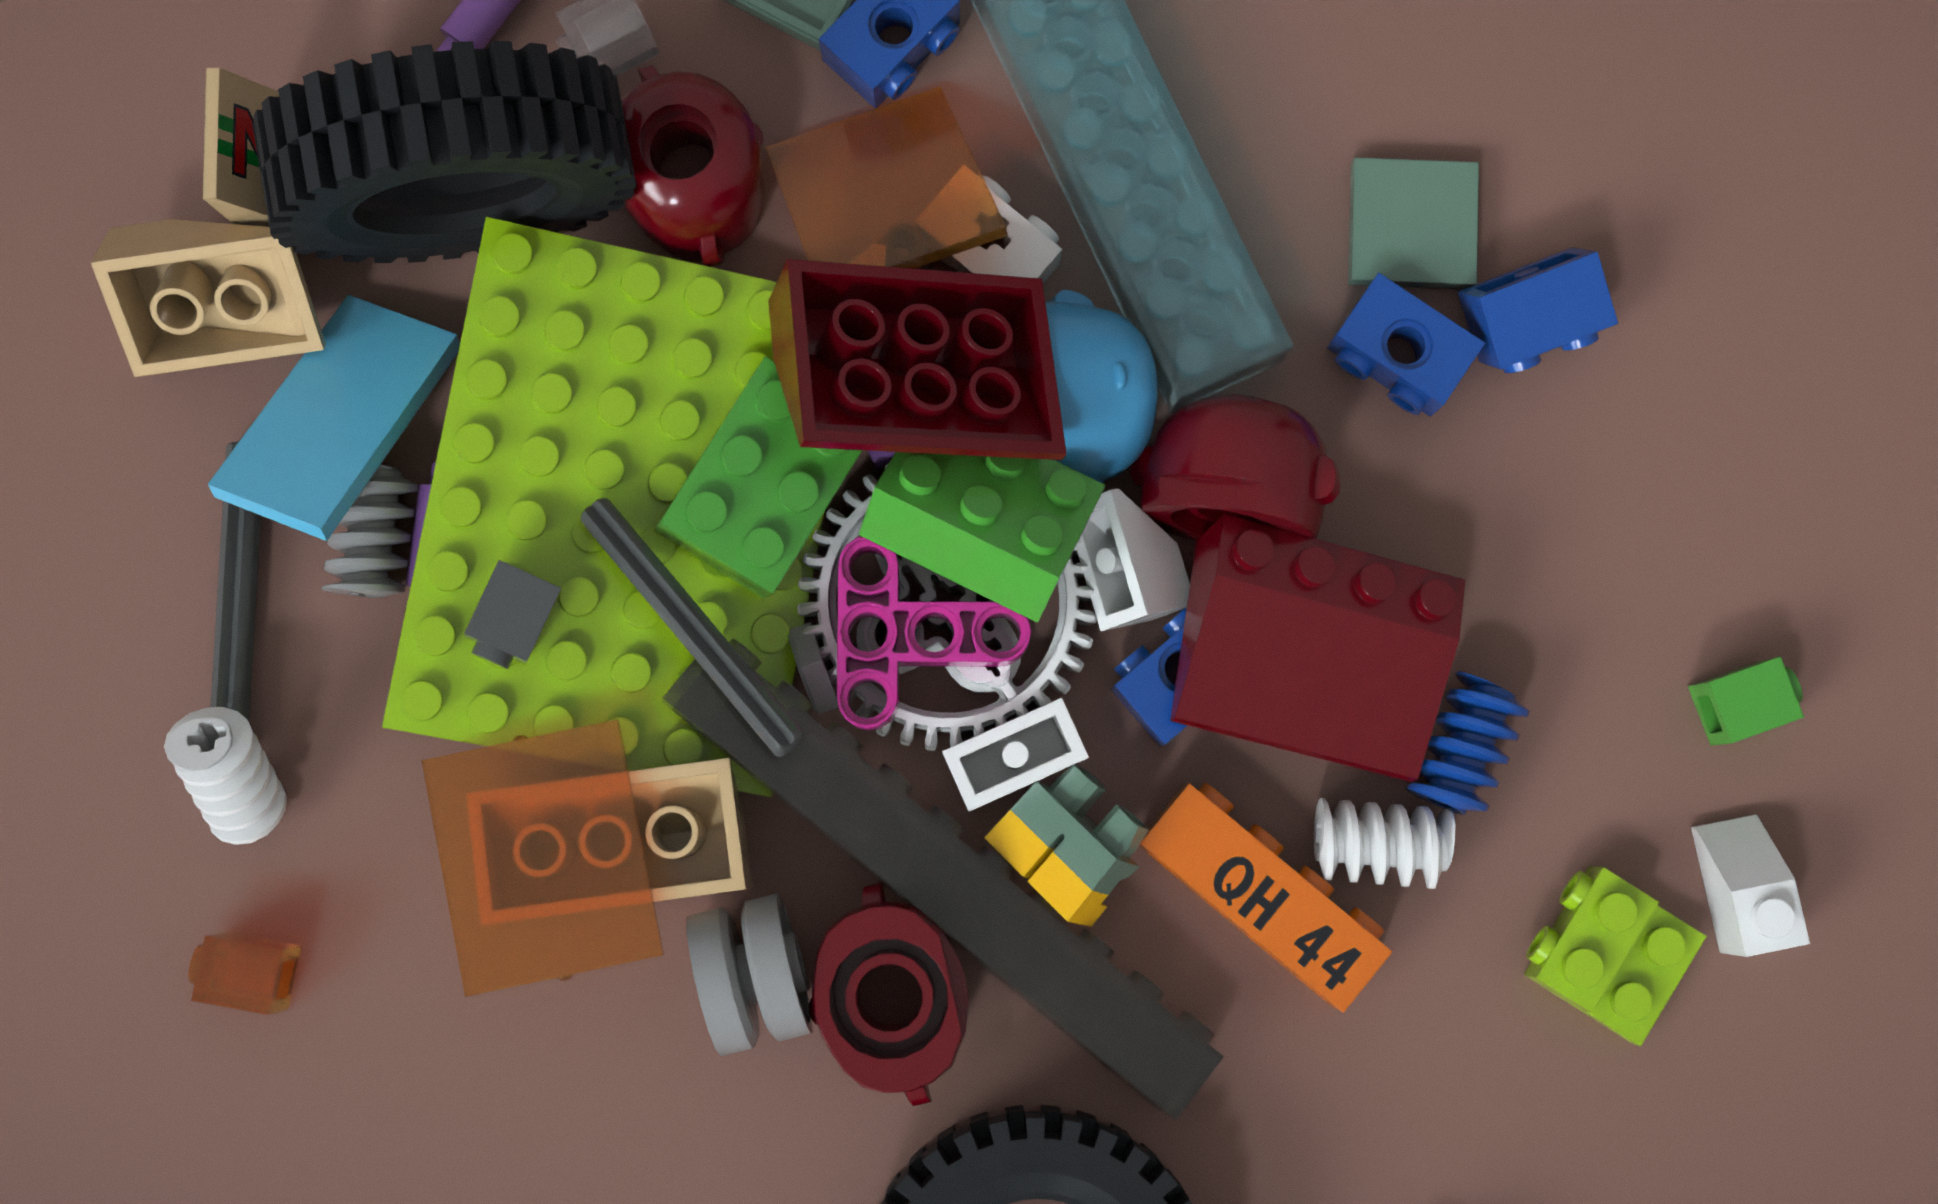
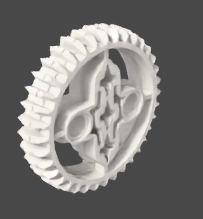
M870 474L862 480L866 491L870 495L864 502L851 490H847L843 494L845 503L853 511L847 518L838 510L832 508L826 513L827 520L838 528L835 536L822 530H816L812 536L819 546L828 549L825 557L814 553H806L803 559L805 565L820 571L819 579L805 577L800 578L798 583L800 590L817 594V602H803L798 604L797 610L800 616H818L819 624L807 626L803 634H814L817 640H823L824 647L819 649L824 661L831 660L834 668L828 671L833 685L837 683L838 564L840 554L845 546L860 536L859 532L877 484L876 479ZM1080 541L1078 542V544H1077V546H1076V548H1075V550H1074L1072 556H1075V555L1078 554V553H1077V548L1079 547V545H1080V543H1081ZM875 554L881 571L886 575L888 570L887 561L879 554ZM897 557L900 571V602H909L911 598L910 586L903 575L904 573H910L923 593L919 595V602H937L933 581H936L940 588L944 587L950 594L960 590L964 596L961 597L959 602H976V592L929 569H925L923 566L905 557L901 560ZM1072 558L1069 559L1057 583L1059 613L1053 640L1041 664L1021 686H1015L1012 682L1021 663V658L1011 665L996 667L995 671L998 677L991 670L988 671L986 667L945 666L950 676L961 687L975 693L996 692L999 695L998 701L974 710L955 713L926 711L899 702L897 713L892 721L883 728L877 729L876 733L881 737H886L895 721L904 725L900 734L901 745L910 746L914 739L915 729L927 731L925 737V749L927 751L936 750L938 744L937 732L950 733L951 748L962 743L960 732L973 730L975 737L985 732L984 727L993 724L997 727L1006 723L1005 719L1014 714L1018 718L1029 713L1025 707L1032 701L1038 708L1051 703V699L1043 693L1048 685L1058 693L1067 694L1071 685L1057 674L1062 666L1070 672L1080 673L1084 666V663L1079 658L1068 654L1070 647L1088 650L1093 643V639L1089 636L1075 632L1077 624L1089 626L1097 622L1095 612L1079 609V602L1091 601L1090 595L1094 591L1087 586L1078 587L1077 579L1084 578V572L1088 565L1083 563L1073 564ZM872 617L860 620L857 627V649L869 652L880 648L877 645V633L884 624L882 621ZM936 617L925 620L933 629L940 631L946 627L951 636H954L952 627L945 620ZM996 618L988 622L993 629L991 632L983 627L981 632L983 642L986 646L995 643L999 647L997 652L1009 651L1018 643L1016 634L1004 618ZM922 623L917 628L916 641L926 651L938 652L949 646L948 642L940 636H935L926 641ZM899 666V674H904L919 666ZM871 682L860 684L851 694L850 703L856 696L864 702L856 711V715L859 717L870 718L874 710L881 713L886 706L887 695Z

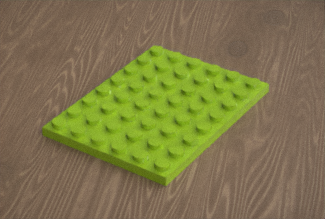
M486 217L382 728L621 771H635L731 758L739 792L772 797L779 757L773 754L581 522V514L584 509L591 506L597 499H609L778 702L788 711L796 668L788 635L790 634V629L804 625L805 616L799 615L797 606L803 602H808L810 592L800 590L798 583L800 578L813 577L814 568L805 565L803 559L806 553L817 554L819 544L813 540L812 536L816 530L822 529L824 513L775 592L765 599L654 530L764 357L774 362L768 300L777 282ZM498 560L561 588L526 664L513 659L509 669L500 667L472 654L471 652L476 642L464 637V632Z

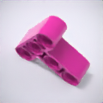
M857 537L852 540L841 552L838 564L837 701L839 710L844 718L856 728L872 731L881 729L892 721L897 713L899 704V666L1001 667L1013 664L1026 651L1031 635L1027 617L996 602H900V571L896 553L864 537ZM875 553L887 561V574L883 580L874 585L868 586L858 583L851 574L853 563L862 554ZM868 617L877 618L886 625L888 630L884 644L877 650L869 652L861 651L854 647L850 636L856 622ZM934 617L948 622L954 632L950 645L938 652L926 651L918 644L915 637L920 624L926 619ZM996 618H1004L1014 623L1019 632V641L1016 646L1006 652H996L988 648L983 642L981 635L982 629L987 622ZM866 682L879 684L885 689L887 695L885 708L880 714L872 718L857 716L852 711L850 705V698L854 689Z

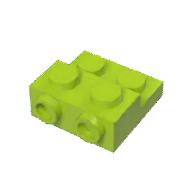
M1589 866L1585 873L1582 871L1575 873L1565 886L1559 899V903L1565 907L1553 927L1544 926L1531 942L1526 953V958L1531 963L1524 975L1630 1043L1641 1047L1707 936L1658 906L1659 902L1608 869Z

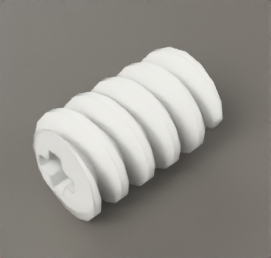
M206 707L187 714L174 724L168 732L164 744L167 758L174 765L178 777L183 780L187 792L192 795L194 804L200 809L203 819L210 826L211 832L221 841L234 845L253 843L267 836L279 824L286 811L287 795L257 736L253 733L249 721L238 711L229 708Z
M1320 798L1316 805L1313 846L1315 860L1320 863L1324 880L1331 881L1338 863H1345L1349 881L1357 883L1364 865H1370L1375 884L1383 885L1390 867L1397 868L1401 886L1409 887L1415 870L1419 869L1423 871L1427 889H1435L1441 872L1447 871L1452 862L1456 828L1454 814L1450 808L1442 809L1435 820L1433 812L1429 807L1419 806L1416 807L1409 819L1407 810L1403 805L1393 804L1388 808L1383 818L1379 805L1376 802H1367L1361 808L1357 817L1355 806L1351 800H1341L1331 815L1328 802L1325 798Z

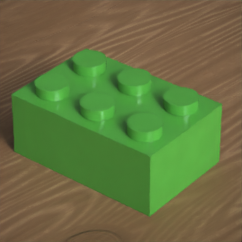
M764 357L654 530L765 599L777 589L862 450L800 447L775 363L769 358Z
M895 452L874 488L859 535L1038 623L1106 485L1066 465L1049 459Z

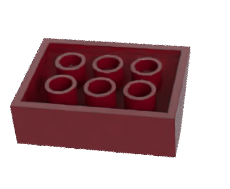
M787 259L768 303L773 360L800 447L1062 460L1066 456L1042 278Z
M1224 514L1196 540L1170 721L1413 782L1418 779L1460 640L1465 579Z

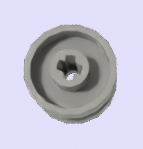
M780 893L744 902L741 911L743 944L735 922L724 908L720 907L687 916L686 930L693 976L707 1029L720 1057L753 1049L756 1046L759 1037L757 1004L769 1033L778 1042L813 1032L812 1019L808 1012L809 997L807 991L809 990L805 963L797 935L792 930Z

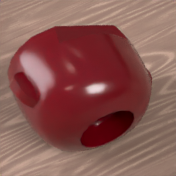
M653 65L637 69L641 83L635 85L621 99L636 180V188L633 189L634 195L631 199L624 200V206L645 235L674 257L703 260L704 266L708 267L722 264L724 254L739 247L755 231L762 210V131L752 121L744 105L730 90L703 74L683 71L660 74ZM694 144L705 147L713 153L711 161L704 170L690 178L674 180L660 175L665 158L671 151L680 146Z
M1238 394L1202 398L1179 408L1167 418L1158 431L1154 445L1144 449L1140 457L1131 465L1130 476L1134 483L1142 490L1140 509L1165 532L1192 540H1197L1224 514L1316 539L1322 523L1324 507L1326 504L1332 503L1339 495L1341 485L1340 472L1336 463L1327 457L1322 439L1314 426L1303 415L1286 405L1254 396Z
M882 882L864 886L862 906L843 914L826 929L816 952L812 998L809 1002L808 1012L812 1021L818 1025L823 1040L843 1072L861 1087L882 1093L904 1092L912 1106L932 1102L928 1084L935 1082L953 1066L966 1033L969 1003L967 978L960 957L946 935L917 907L897 902H887ZM880 965H897L907 969L917 978L921 987L922 1003L919 1010L911 1019L900 1024H884L874 1020L865 1011L861 1003L860 985L862 979L870 970Z

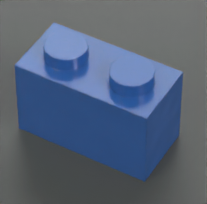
M1572 247L1458 292L1470 333L1485 342L1477 355L1478 361L1498 369H1503L1504 373H1515L1532 368L1541 362L1540 354L1560 346L1564 351L1588 346L1599 339L1598 331L1618 324L1598 251Z

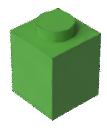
M1781 656L1757 661L1688 686L1710 746L1735 743L1804 718L1799 705L1803 699L1801 685L1795 673L1789 667L1784 666Z

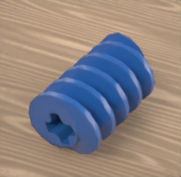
M1458 671L1455 673L1457 679L1468 689H1450L1445 696L1447 702L1459 713L1441 712L1436 717V724L1449 737H1430L1427 749L1439 760H1423L1420 775L1429 783H1410L1407 785L1406 790L1442 809L1450 808L1453 813L1465 815L1467 810L1488 811L1490 806L1475 791L1477 787L1498 788L1500 782L1485 769L1487 763L1508 764L1510 758L1495 746L1497 739L1518 741L1520 734L1505 722L1507 716L1528 717L1530 711L1515 699L1514 694L1483 678Z

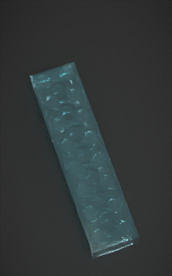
M971 0L1124 318L1133 323L1144 335L1150 346L1157 372L1158 389L1170 413L1176 412L1179 408L1193 401L1206 398L1283 362L1294 345L1125 1Z

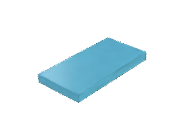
M347 295L322 329L326 343L324 350L304 353L208 483L215 498L324 541L330 538L456 357L460 346L458 335L351 295Z

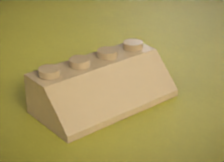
M731 758L467 793L482 925L753 888L745 821Z

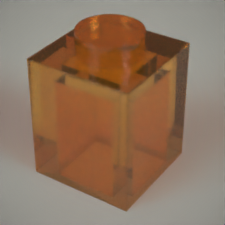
M227 932L205 935L203 945L200 944L196 947L189 965V982L194 984L191 1001L266 1015L288 1010L301 946Z

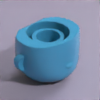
M1062 290L1051 298L1050 301H1045L1067 453L1062 460L1055 461L1103 483V481L1120 475L1140 457L1150 441L1155 423L1158 399L1155 362L1146 338L1130 320L1108 309L1095 307L1089 298L1080 293Z

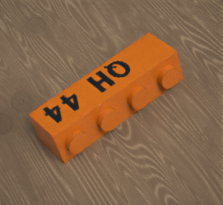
M1204 782L1197 790L1190 783L1183 784L1149 825V831L1139 847L1327 1004L1344 1013L1393 952L1379 941L1385 930L1357 907H1353L1349 914H1347L1328 897L1335 889L1312 869L1304 865L1297 873L1278 857L1284 849L1282 844L1260 826L1253 824L1248 831L1245 830L1228 815L1234 808V805L1212 786Z

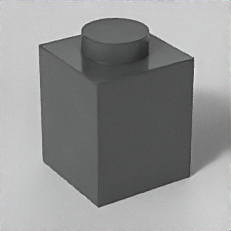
M498 560L464 632V637L476 642L471 653L505 669H509L513 659L526 664L561 588Z

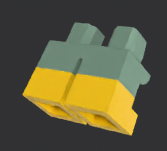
M1074 764L1058 777L1051 786L1036 781L984 838L1023 877L1029 878L1028 882L1067 922L1092 927L1107 908L1103 901L1120 880L1128 878L1140 867L1131 856L1139 847L1149 828L1132 812L1118 804L1112 808L1099 825L1094 823L1086 813L1102 796L1106 788L1087 769Z

